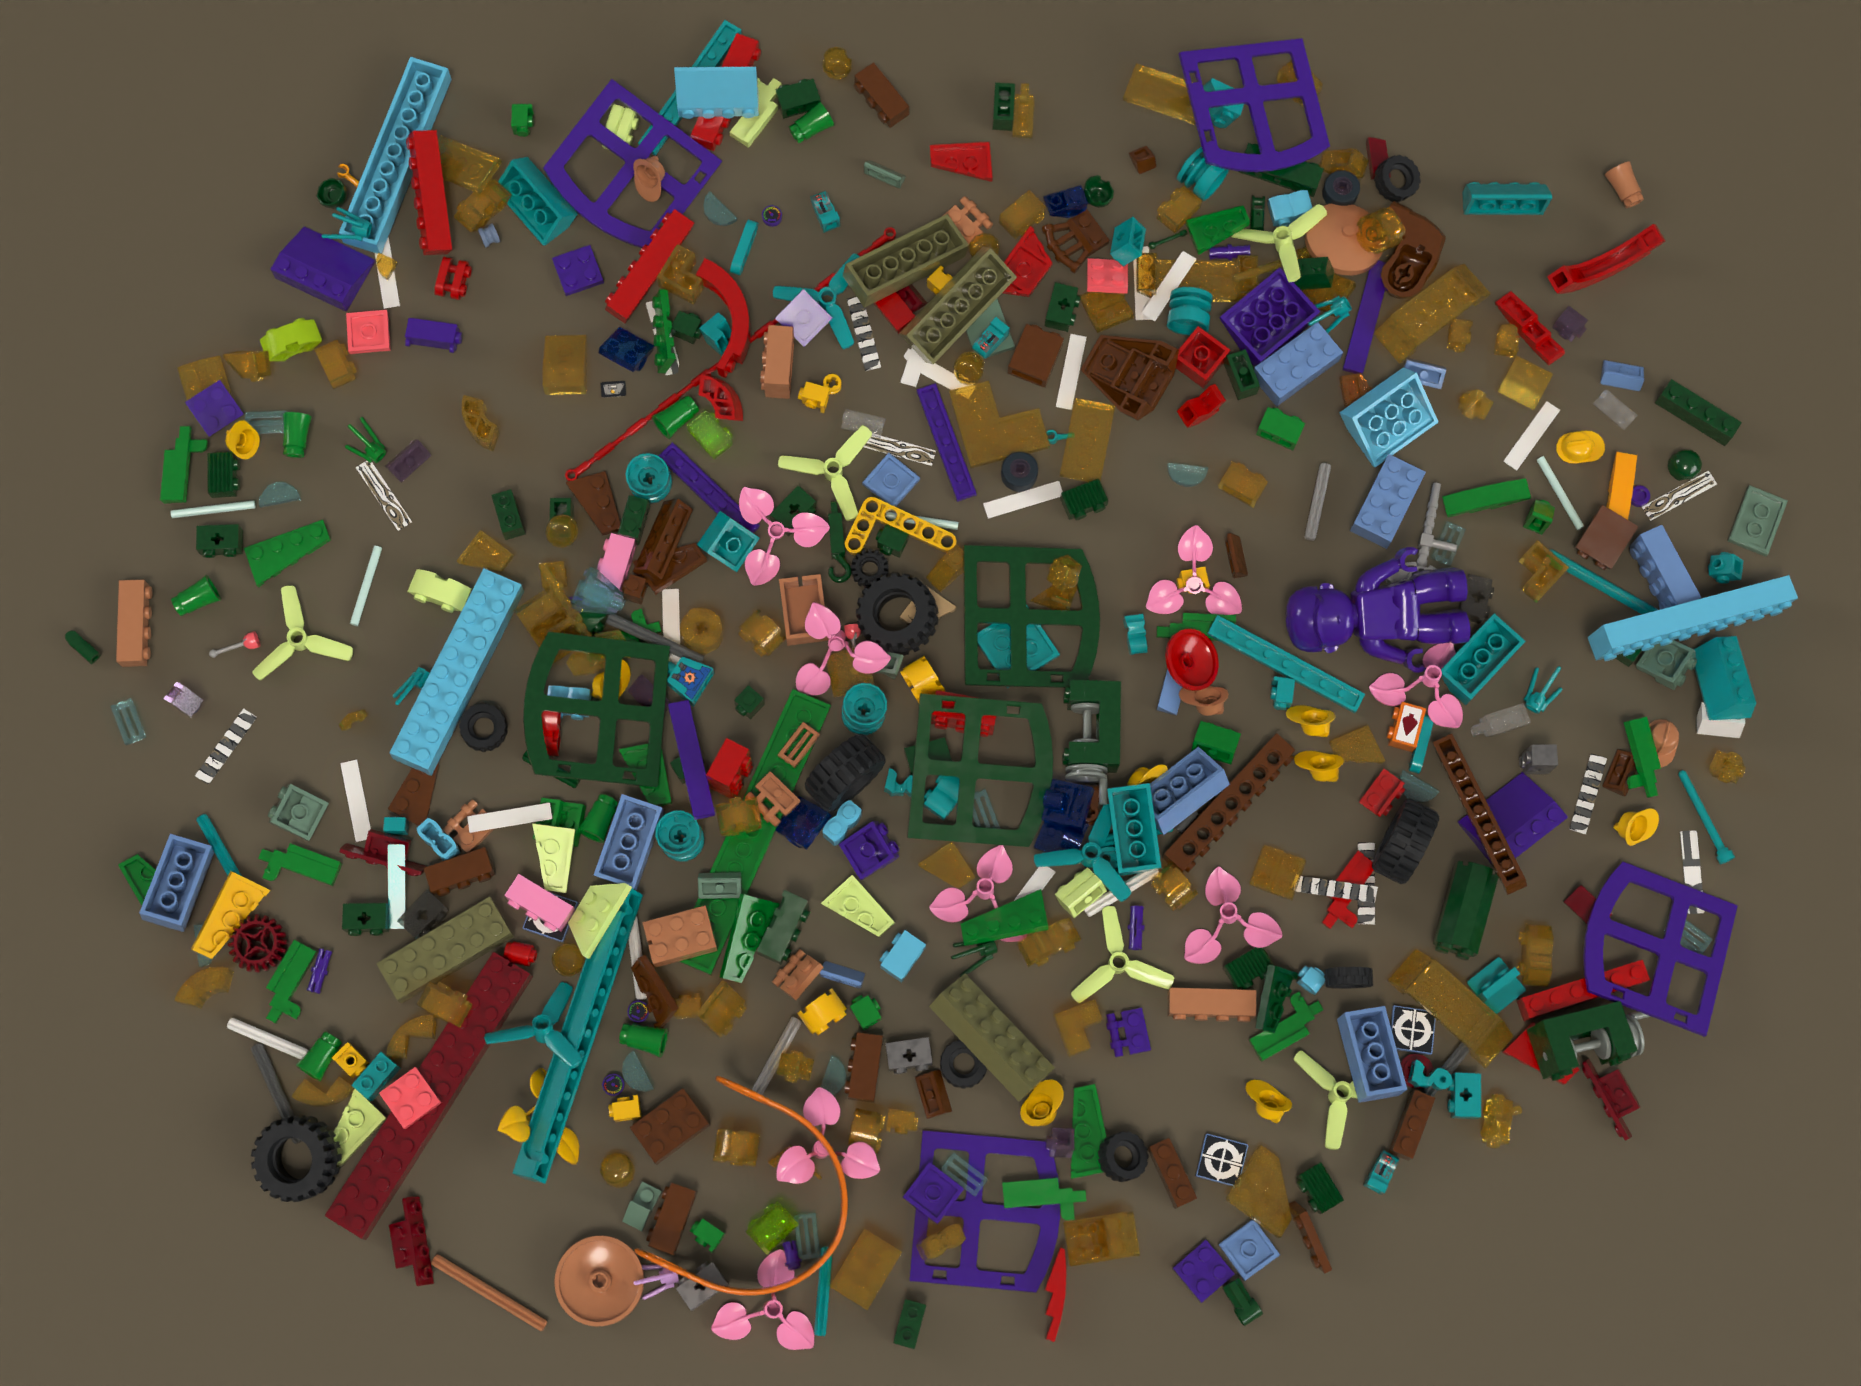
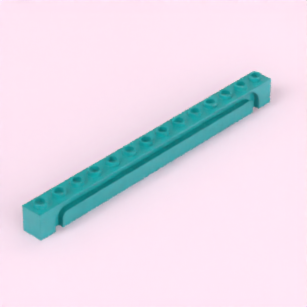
M634 889L630 890L590 959L586 958L561 1030V1034L582 1056V1062L577 1067L571 1069L553 1053L529 1123L530 1136L527 1141L522 1143L512 1173L523 1179L546 1184L643 897L641 893Z

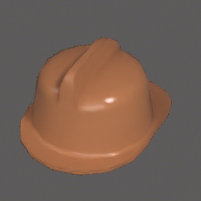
M658 156L635 160L633 168L635 186L638 193L647 201H657L661 196V182L665 176L664 167L659 162Z
M1212 686L1199 691H1190L1185 688L1179 691V697L1184 703L1196 706L1198 712L1205 716L1223 714L1224 702L1229 695L1226 689Z
M1658 719L1649 725L1660 765L1665 767L1672 762L1679 742V732L1673 723L1668 720Z

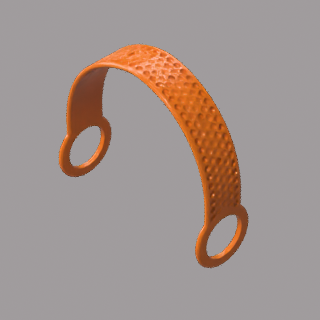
M716 1076L715 1080L722 1085L792 1117L807 1128L822 1144L833 1163L840 1187L841 1210L835 1237L824 1254L804 1272L780 1284L762 1288H736L721 1285L640 1248H636L634 1251L639 1256L720 1292L736 1295L774 1293L794 1286L808 1278L829 1259L839 1245L845 1229L848 1211V1196L844 1173L838 1157L829 1142L807 1119L792 1109L724 1077Z

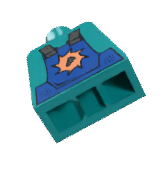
M681 657L677 665L669 661L668 675L670 676L667 679V684L684 700H689L690 705L694 707L714 676V669L691 659Z

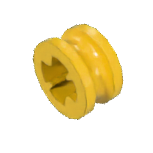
M828 374L823 380V386L830 388V394H837L841 389V379L836 374ZM834 380L836 385L830 388L827 382L831 383Z

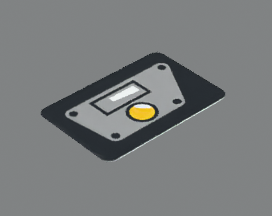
M625 381L601 382L602 398L626 396Z

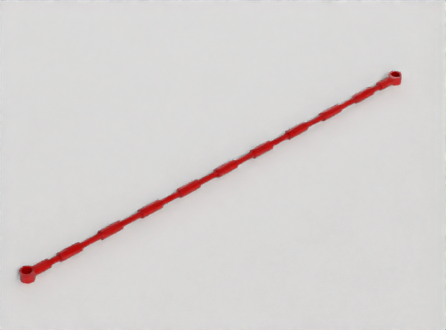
M891 227L886 228L881 237L875 240L869 248L863 249L857 255L861 257L881 247L887 241L895 240V229ZM890 232L893 233V236L889 237L886 234ZM832 273L817 284L814 290L819 292L822 288L828 287L830 280L836 273ZM776 319L769 321L755 331L754 335L751 336L750 344L757 338L760 339L764 336V332H768L769 325H776L778 321ZM718 362L708 370L705 369L690 381L691 383L678 393L672 394L645 418H641L626 429V432L612 443L609 442L597 451L591 459L584 461L575 469L567 470L565 473L567 482L578 479V476L589 469L591 464L601 460L614 450L616 445L647 425V422L652 419L653 415L673 405L691 388L697 387L700 384L701 375L711 376V373L717 369ZM570 474H575L573 479L568 478Z

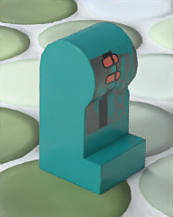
M823 191L811 196V203L823 233L840 227V217L837 211H835L833 204H831L827 192Z
M995 317L990 322L989 327L975 341L972 349L986 359L1009 336L1010 328Z
M1383 1150L1363 1186L1380 1195L1385 1194L1399 1158Z

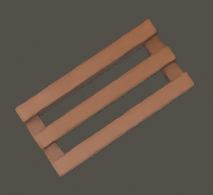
M802 722L779 752L778 757L785 760L786 763H789L795 769L819 738L820 734ZM806 729L807 732L804 734V736L801 738V740L798 742V744L794 747V749L787 757L785 753L789 750V748L792 746V744L795 742L798 736L802 733V731ZM813 734V737L794 761L791 760L807 738Z

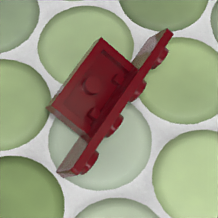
M373 829L368 831L365 848L346 843L339 851L345 854L347 858H360L368 864L385 865L388 869V845L403 844L405 845V867L397 865L402 871H406V874L410 876H419L424 873L423 868L427 867L426 865L407 860L411 840Z
M1590 1059L1582 1062L1584 1066L1582 1070L1587 1079L1591 1078L1595 1085L1593 1090L1598 1098H1602L1607 1116L1609 1118L1612 1117L1616 1123L1614 1128L1620 1138L1623 1137L1625 1141L1630 1139L1632 1135L1622 1117L1639 1109L1641 1106L1621 1070L1617 1069L1600 1078Z
M420 1197L403 1198L405 1221L389 1225L395 1267L399 1269L413 1265L417 1286L434 1284Z

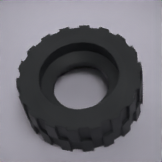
M1394 155L1378 165L1375 171L1374 182L1376 183V189L1386 200L1401 202L1414 195L1419 189L1421 175L1417 165L1408 157ZM1394 169L1400 170L1405 177L1406 183L1402 188H1396L1390 181L1389 174Z
M479 703L466 710L460 719V734L466 744L475 751H492L494 748L501 746L500 744L505 741L508 725L502 712L495 706ZM480 718H488L494 724V730L488 737H478L473 731L474 723Z
M1335 967L1325 969V987L1352 989L1373 986V968Z
M961 1040L952 1042L942 1053L940 1070L947 1082L954 1087H960L961 1089L971 1088L980 1083L987 1072L986 1066ZM961 1053L969 1054L975 1062L972 1072L966 1075L959 1074L953 1067L955 1057Z
M1123 1131L1110 1135L1103 1140L1104 1142L1101 1143L1100 1150L1098 1151V1162L1101 1165V1170L1104 1171L1107 1177H1110L1113 1181L1124 1182L1138 1178L1140 1174L1144 1173L1145 1167L1148 1165L1147 1159H1149L1147 1147L1136 1134ZM1119 1146L1127 1147L1132 1154V1162L1126 1168L1120 1167L1114 1159V1152Z

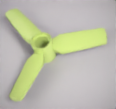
M1317 204L1289 224L1288 227L1280 226L1274 232L1242 229L1231 237L1265 244L1275 243L1288 282H1295L1300 279L1301 275L1293 240L1302 237L1327 215V211L1322 205Z
M862 425L836 452L835 458H829L825 463L818 459L780 456L778 466L779 468L813 475L824 474L825 478L831 481V489L845 520H854L858 515V511L848 482L842 476V467L849 465L871 438L872 432ZM830 467H837L839 469L836 473L828 471Z
M294 586L282 587L281 594L287 627L290 629L287 633L288 641L280 644L252 671L254 676L258 680L264 679L290 658L295 650L303 651L308 649L312 653L350 661L353 655V648L351 646L318 635L308 636L303 630L304 619L296 588ZM296 636H303L301 642L294 643V639Z
M1114 906L1104 907L1102 915L1106 945L1112 956L1108 961V965L1100 966L1071 992L1073 999L1077 1003L1083 1002L1111 981L1114 973L1121 974L1124 971L1131 978L1164 989L1171 988L1174 981L1173 975L1138 960L1129 961L1128 956L1122 952L1124 943L1116 908ZM1121 958L1124 966L1122 968L1115 967L1113 959Z
M1299 1051L1295 1055L1294 1061L1323 1089L1329 1091L1328 1099L1332 1104L1328 1110L1325 1147L1337 1150L1341 1146L1348 1111L1346 1102L1351 1097L1357 1098L1353 1081L1350 1084L1345 1081L1337 1083L1334 1077L1303 1051ZM1337 1090L1342 1091L1344 1097H1340L1337 1094Z

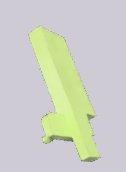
M757 78L759 116H754L753 118H744L742 116L730 131L731 137L748 148L778 111V105L773 101L776 98L775 89L782 86V83L775 78L772 79L768 86Z

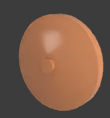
M1335 204L1323 206L1327 211V215L1304 234L1306 248L1311 257H1329L1334 273L1340 275H1358L1373 268L1379 261L1385 246L1383 230L1378 226V221L1369 212L1353 204L1348 206Z
M592 1236L580 1240L565 1252L557 1266L555 1292L558 1301L570 1317L582 1324L596 1327L615 1324L626 1318L640 1301L644 1284L634 1285L633 1282L644 1278L642 1264L636 1253L618 1239L608 1236Z

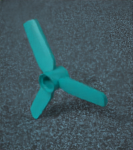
M855 253L852 254L830 280L829 287H824L819 292L808 288L775 286L773 298L792 301L804 289L833 317L829 321L833 333L841 348L848 349L854 345V340L844 314L836 304V297L843 293L848 286L843 277L845 265L860 256ZM829 295L833 300L825 302L822 300V297Z
M1109 804L1103 805L1088 837L1089 843L1083 846L1082 851L1067 849L1034 855L1036 867L1076 865L1081 862L1083 866L1093 868L1094 874L1120 902L1125 901L1131 895V890L1112 865L1100 857L1101 848L1106 842L1112 825ZM1092 852L1096 857L1090 858L1085 853Z
M564 982L559 983L543 1009L542 1014L533 1019L532 1026L525 1025L486 1033L484 1037L486 1044L528 1039L535 1036L539 1043H546V1046L571 1069L577 1067L582 1062V1056L559 1031L553 1029V1025L559 1021L570 999L573 987Z

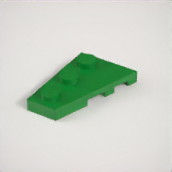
M1244 205L1186 220L1187 229L1198 255L1250 225V219Z
M648 744L619 749L629 768H646ZM662 746L658 787L639 786L648 803L656 806L672 804ZM631 772L636 780V773Z
M137 854L118 864L142 906L156 869Z

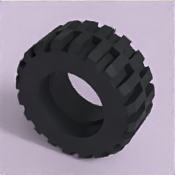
M893 572L891 577L884 574L880 576L881 580L877 582L875 579L870 582L871 587L863 589L862 594L864 596L863 598H858L857 601L859 609H856V617L858 618V627L867 641L877 643L885 652L901 653L905 656L909 655L910 650L917 652L920 650L918 646L922 643L926 645L929 642V635L933 636L936 631L934 626L938 625L939 619L937 614L939 612L933 595L921 580L916 577L912 578L910 574L904 573L903 576H900L898 572ZM903 597L910 599L916 607V614L910 625L899 631L885 630L879 622V615L883 606L895 598Z
M856 734L835 748L815 767L806 779L805 789L824 811L833 812L839 809L846 801L852 800L871 783L883 769L886 762L885 756L866 735Z
M1406 799L1395 814L1379 845L1372 863L1373 870L1399 884H1406L1419 865L1435 833L1440 817L1437 811L1413 799Z
M296 1115L276 1120L261 1131L262 1136L257 1137L254 1142L257 1148L252 1149L251 1156L255 1157V1161L251 1162V1167L256 1169L255 1180L256 1182H262L260 1187L264 1192L271 1191L269 1194L274 1199L280 1198L284 1202H299L323 1193L327 1190V1186L332 1185L335 1181L333 1175L338 1174L340 1170L337 1162L341 1161L342 1154L337 1152V1148L341 1147L339 1141L335 1142L333 1139L336 1136L333 1130L327 1131L328 1125L325 1122H317L318 1119L313 1116ZM290 1138L302 1140L311 1152L312 1165L307 1176L302 1179H296L289 1175L282 1165V1148Z

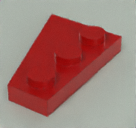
M990 142L930 145L931 167L992 182Z
M1533 1022L1502 1053L1540 1072L1527 1033V1029L1536 1025ZM1578 1067L1574 1068L1572 1074L1564 1076L1565 1078L1556 1082L1562 1085L1566 1084L1580 1069Z

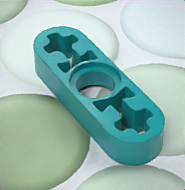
M747 220L731 263L730 273L742 274L758 230V222Z
M1427 714L1424 716L1417 747L1412 753L1409 764V771L1418 774L1423 766L1433 727V722Z

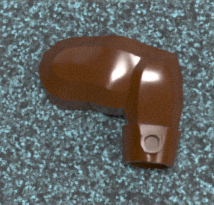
M1393 201L1384 213L1378 226L1393 239L1396 238L1399 244L1393 256L1383 266L1381 279L1386 292L1392 297L1398 299L1410 298L1421 291L1425 282L1435 270L1446 236L1438 226L1425 216Z

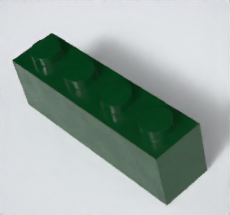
M1248 143L1244 154H1260L1258 144ZM1303 162L1275 171L1238 172L1293 191L1308 190L1309 196L1314 197L1324 168L1316 163Z
M1672 379L1655 402L1656 405L1723 446H1726L1733 438L1742 423Z

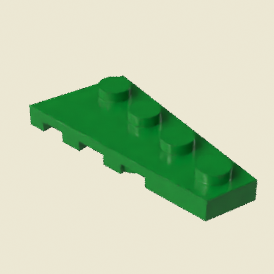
M660 289L652 299V307L655 308L653 327L656 328L654 346L657 347L654 364L657 366L658 373H666L676 360V355L671 353L674 339L669 337L672 322L667 320V317L670 315L668 290Z
M320 520L245 547L244 551L257 587L259 588L265 584L264 582L271 577H276L282 570L299 562V559L313 553L331 541L324 520Z
M1041 889L961 923L964 945L969 946L1049 930Z
M740 894L719 978L742 983L754 960L753 955L759 947L767 927L772 921L775 909L780 905L779 903Z
M1095 1084L1073 1089L1070 1179L1104 1173L1098 1162V1151L1100 1150L1101 1143L1104 1142L1103 1140L1107 1136Z

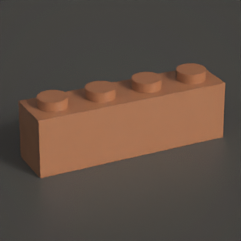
M119 580L116 662L122 667L147 666V659L151 657L150 647H148V639H151V628L148 627V622L152 617V610L149 606V599L152 598V587L145 580Z
M1169 988L1168 1016H1173V1020H1186V1017H1194L1196 1021H1207V1017L1216 1018V1021L1222 1022L1229 1021V1018H1238V1022H1250L1251 1019L1256 1017V990Z

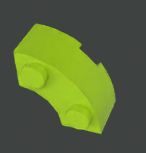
M305 318L296 319L293 323L279 328L269 329L266 335L260 339L267 361H286L296 354L312 351L322 342L315 320H305Z

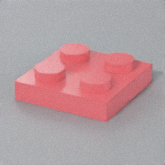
M1088 258L1087 292L1127 294L1128 264L1122 266L1116 260Z
M387 310L346 313L349 354L391 351L389 314Z
M417 1067L411 1069L379 1093L404 1129L441 1104V1101Z

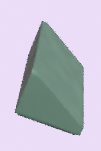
M866 161L864 163L865 174L894 187L901 188L906 178L905 175L873 161Z
M740 872L698 874V899L739 898L740 894H742Z

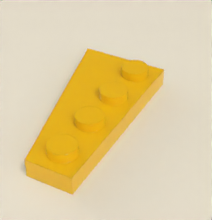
M230 871L191 950L213 959L230 939L229 935L234 932L233 927L239 928L241 926L239 921L242 920L244 922V919L259 905L258 903L270 890Z

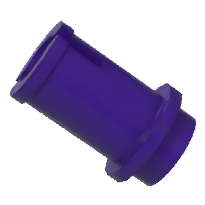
M792 1240V1243L790 1241L784 1242L782 1246L786 1257L785 1266L788 1267V1270L801 1268L802 1259H799L796 1241Z

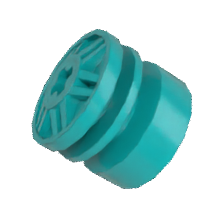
M1200 147L1185 161L1178 173L1177 181L1180 183L1185 182L1184 186L1186 188L1195 184L1193 194L1202 201H1205L1222 184L1229 170L1206 164L1202 147Z
M1180 287L1172 290L1169 303L1171 310H1169L1167 318L1168 329L1175 333L1189 336L1198 326L1208 332L1210 326L1209 313L1212 309L1211 304L1213 301L1212 294L1195 287Z
M646 453L640 454L630 461L625 474L626 482L633 495L649 500V504L658 503L665 499L672 487V477L664 460L657 455ZM650 477L652 478V484L648 483V478Z
M870 683L854 685L847 691L843 699L841 718L850 732L869 735L881 728L887 711L885 694L879 687ZM862 709L866 710L865 715H861Z
M685 811L669 812L659 820L656 826L655 837L658 845L670 859L678 862H687L701 853L705 842V835L698 821L694 820L690 813ZM680 835L685 836L683 842H679Z

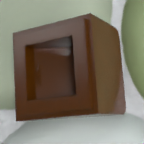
M1147 146L1129 153L1139 174L1156 168L1155 155Z

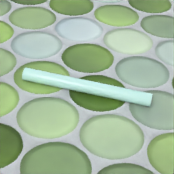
M1540 457L1537 459V462L1577 530L1582 529L1584 525L1545 457Z
M254 500L171 510V517L173 519L254 509L256 504Z
M893 512L885 514L886 520L894 521L897 517L896 513ZM916 516L940 528L958 530L959 522ZM912 520L905 521V523L915 524Z
M374 546L350 621V624L353 626H358L382 551V548L379 546Z

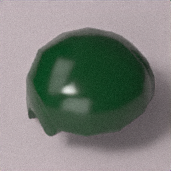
M1100 175L1091 176L1086 180L1083 195L1087 203L1102 208L1113 200L1114 190L1109 181H1103Z
M334 178L324 180L319 185L316 194L320 204L331 209L341 207L346 202L348 196L344 183Z
M1680 450L1668 460V470L1670 475L1676 480H1691L1701 472L1702 462L1700 456L1693 450Z

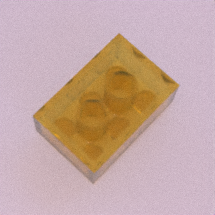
M864 1229L831 1283L830 1288L868 1311L902 1252Z

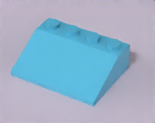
M674 67L679 117L686 119L693 117L710 119L713 117L733 118L734 116H743L744 118H753L754 116H759V91L756 67Z
M1404 367L1339 412L1347 430L1373 467H1377L1384 462L1388 454H1395L1438 423V419L1417 372Z

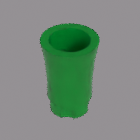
M818 102L810 111L794 121V124L788 128L797 143H801L803 140H808L819 132L833 127L834 122L823 104Z
M685 396L663 411L653 415L652 420L658 430L667 439H670L677 430L699 412V408L690 396Z
M299 412L283 413V455L291 458L304 457L312 416Z
M205 575L198 582L171 598L172 604L180 616L187 613L190 614L199 608L221 600L216 586L208 575Z
M600 794L577 831L588 839L604 843L618 802L608 795Z
M624 1023L620 1032L619 1043L661 1058L668 1040V1028Z
M325 1031L295 1066L310 1077L321 1082L328 1066L333 1060L332 1057L338 1052L337 1049L342 1044L341 1041Z

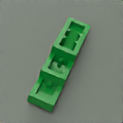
M1526 478L1482 486L1443 496L1448 518L1467 512L1471 514L1488 508L1493 510L1532 499Z

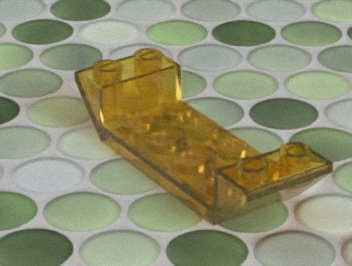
M1142 253V256L1136 259V292L1149 298L1156 295L1158 287L1176 260H1157V253ZM1238 255L1236 261H1195L1178 288L1195 287L1206 290L1212 294V302L1240 301L1258 286V256Z
M1465 264L1456 266L1394 312L1374 332V335L1401 364L1416 352L1419 345L1472 305L1477 306L1489 297L1491 293Z
M1417 949L1410 954L1387 980L1403 995L1406 993L1410 995L1471 1050L1469 1054L1484 1068H1487L1514 1037L1504 1021L1438 961Z

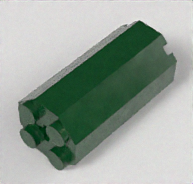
M1463 861L1455 863L1433 941L1437 952L1444 954L1451 952L1462 960H1469V957L1478 955L1499 878L1496 872L1492 874V868L1474 862H1468L1467 866L1463 865Z

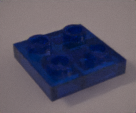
M619 327L599 347L598 353L634 372L635 370L640 371L644 367L647 357L653 352L654 345Z
M1052 779L1051 787L1046 790L1044 795V811L1041 819L1045 822L1083 830L1094 788Z
M799 796L798 798L801 802L786 817L782 818L776 828V832L796 847L807 850L831 815Z
M1050 808L1034 849L1044 853L1067 849L1079 850L1089 824Z

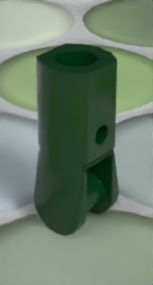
M1252 195L1250 229L1263 231L1265 196L1257 198L1255 195Z
M71 630L65 634L68 644L91 665L100 658L99 652L77 632Z

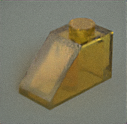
M1356 148L1324 151L1319 166L1324 168L1323 172L1329 174L1337 170H1346L1353 173L1357 178H1363L1369 160Z
M235 351L223 354V358L241 378H251V382L263 381V377L271 375L268 351Z
M956 544L927 575L926 579L940 593L964 572L963 550Z

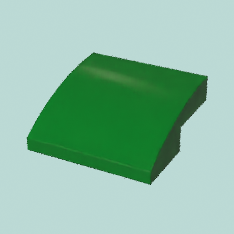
M541 798L540 804L550 803L552 819L538 821L536 824L576 829L573 847H578L581 834L577 829L584 820L586 806L584 804L563 802L557 799Z

